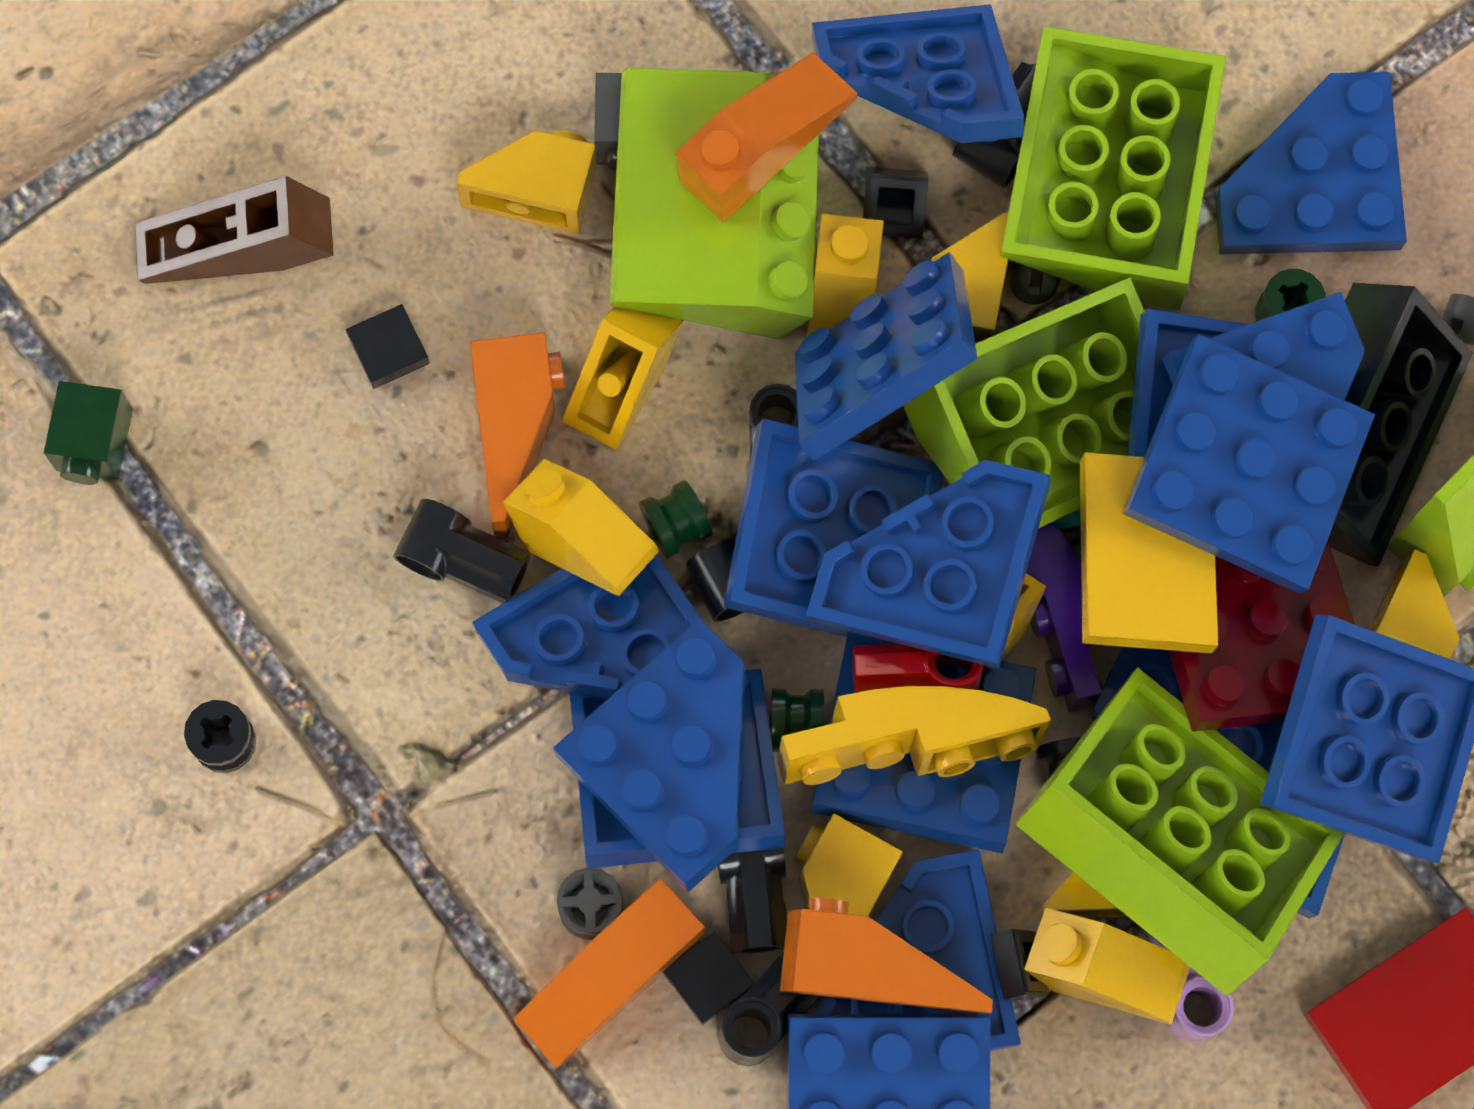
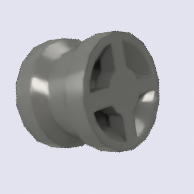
M584 868L574 871L564 879L558 889L556 903L561 922L571 934L580 939L593 940L623 912V898L620 886L610 874L601 869Z

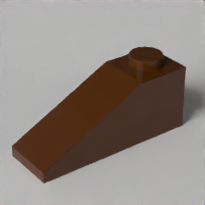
M288 176L273 179L135 223L138 281L144 284L283 271L334 256L330 198Z

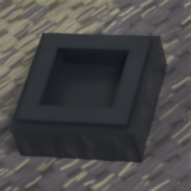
M403 304L345 329L373 389L430 364L427 353Z
M1009 929L990 934L1004 1000H1031L1048 996L1049 987L1024 970L1036 936L1035 931Z
M715 931L663 971V975L702 1026L746 993L754 984V981Z

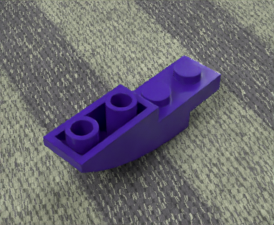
M1051 522L1038 528L1026 571L1027 574L1047 586L1030 620V624L1036 637L1045 635L1052 658L1045 661L1049 686L1056 698L1064 696L1069 713L1092 707L1102 694L1088 646L1082 643L1081 563L1061 531Z

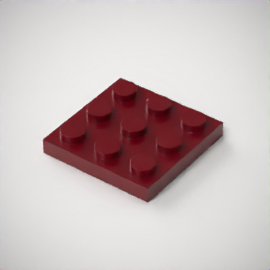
M1327 540L1309 590L1301 594L1215 556L1218 646L1212 653L1168 650L1191 732L1284 722L1315 614L1330 615L1355 624L1329 540Z

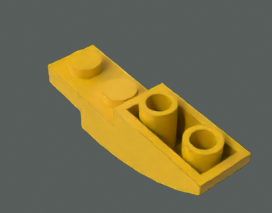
M905 686L873 689L838 696L832 724L782 736L777 763L784 785L801 780L806 785L822 784L838 777L843 769L866 764L869 769L889 767L901 761L905 754L908 753L911 756L917 776L937 772L939 777H952L970 770L977 761L999 756L1001 761L1008 762L1029 756L1041 745L1051 719L1046 708L1017 698L981 690L946 686Z

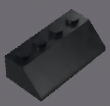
M1353 283L1345 302L1364 346L1365 353L1345 401L1375 414L1328 540L1331 548L1367 565L1379 567L1473 352L1415 286Z

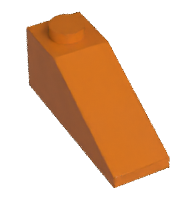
M812 52L721 109L675 152L680 183L725 223L857 99V92Z
M545 332L470 341L491 522L495 537L500 539L508 538L513 526L503 501L534 469L555 413L553 390L565 389L561 353H548Z
M809 898L808 909L801 908L788 911L780 985L781 992L969 1013H992L993 999L870 917L848 914V901Z

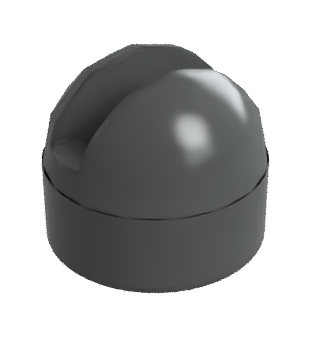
M1015 262L1010 273L1009 284L1012 293L1020 301L1037 305L1053 297L1060 278L1042 272L1040 288L1030 287L1029 283L1033 268Z
M1451 294L1444 310L1443 319L1460 339H1463L1465 344L1474 345V297L1464 294Z

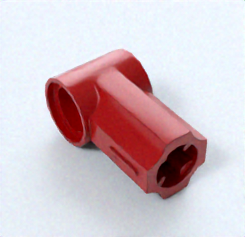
M902 644L853 646L852 652L854 693L905 686H946L979 690L983 669L981 664ZM948 664L957 665L963 668L967 675L962 678L951 679L941 675L937 669Z

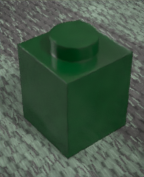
M65 381L58 382L43 453L54 469L60 472V477L74 483L86 485L97 484L99 477L119 480L133 408L121 389Z

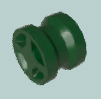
M1289 268L1278 272L1269 280L1255 306L1256 321L1297 308L1299 303L1302 306L1325 298L1326 293L1322 283L1313 274L1302 269ZM1284 297H1291L1290 300H1283Z
M686 480L673 485L671 493L661 499L648 497L639 502L645 523L659 550L667 559L678 554L682 544L692 539L703 542L713 535L703 507Z
M785 688L771 689L770 733L774 753H779L782 736L824 726L823 689H810L805 695H790Z

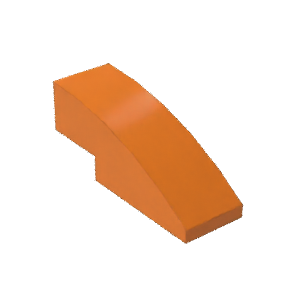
M660 878L577 954L513 1018V1021L557 1070L655 982V978L699 940L705 933V927Z

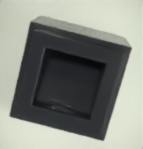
M866 167L863 218L883 220V236L923 239L929 180L927 172Z

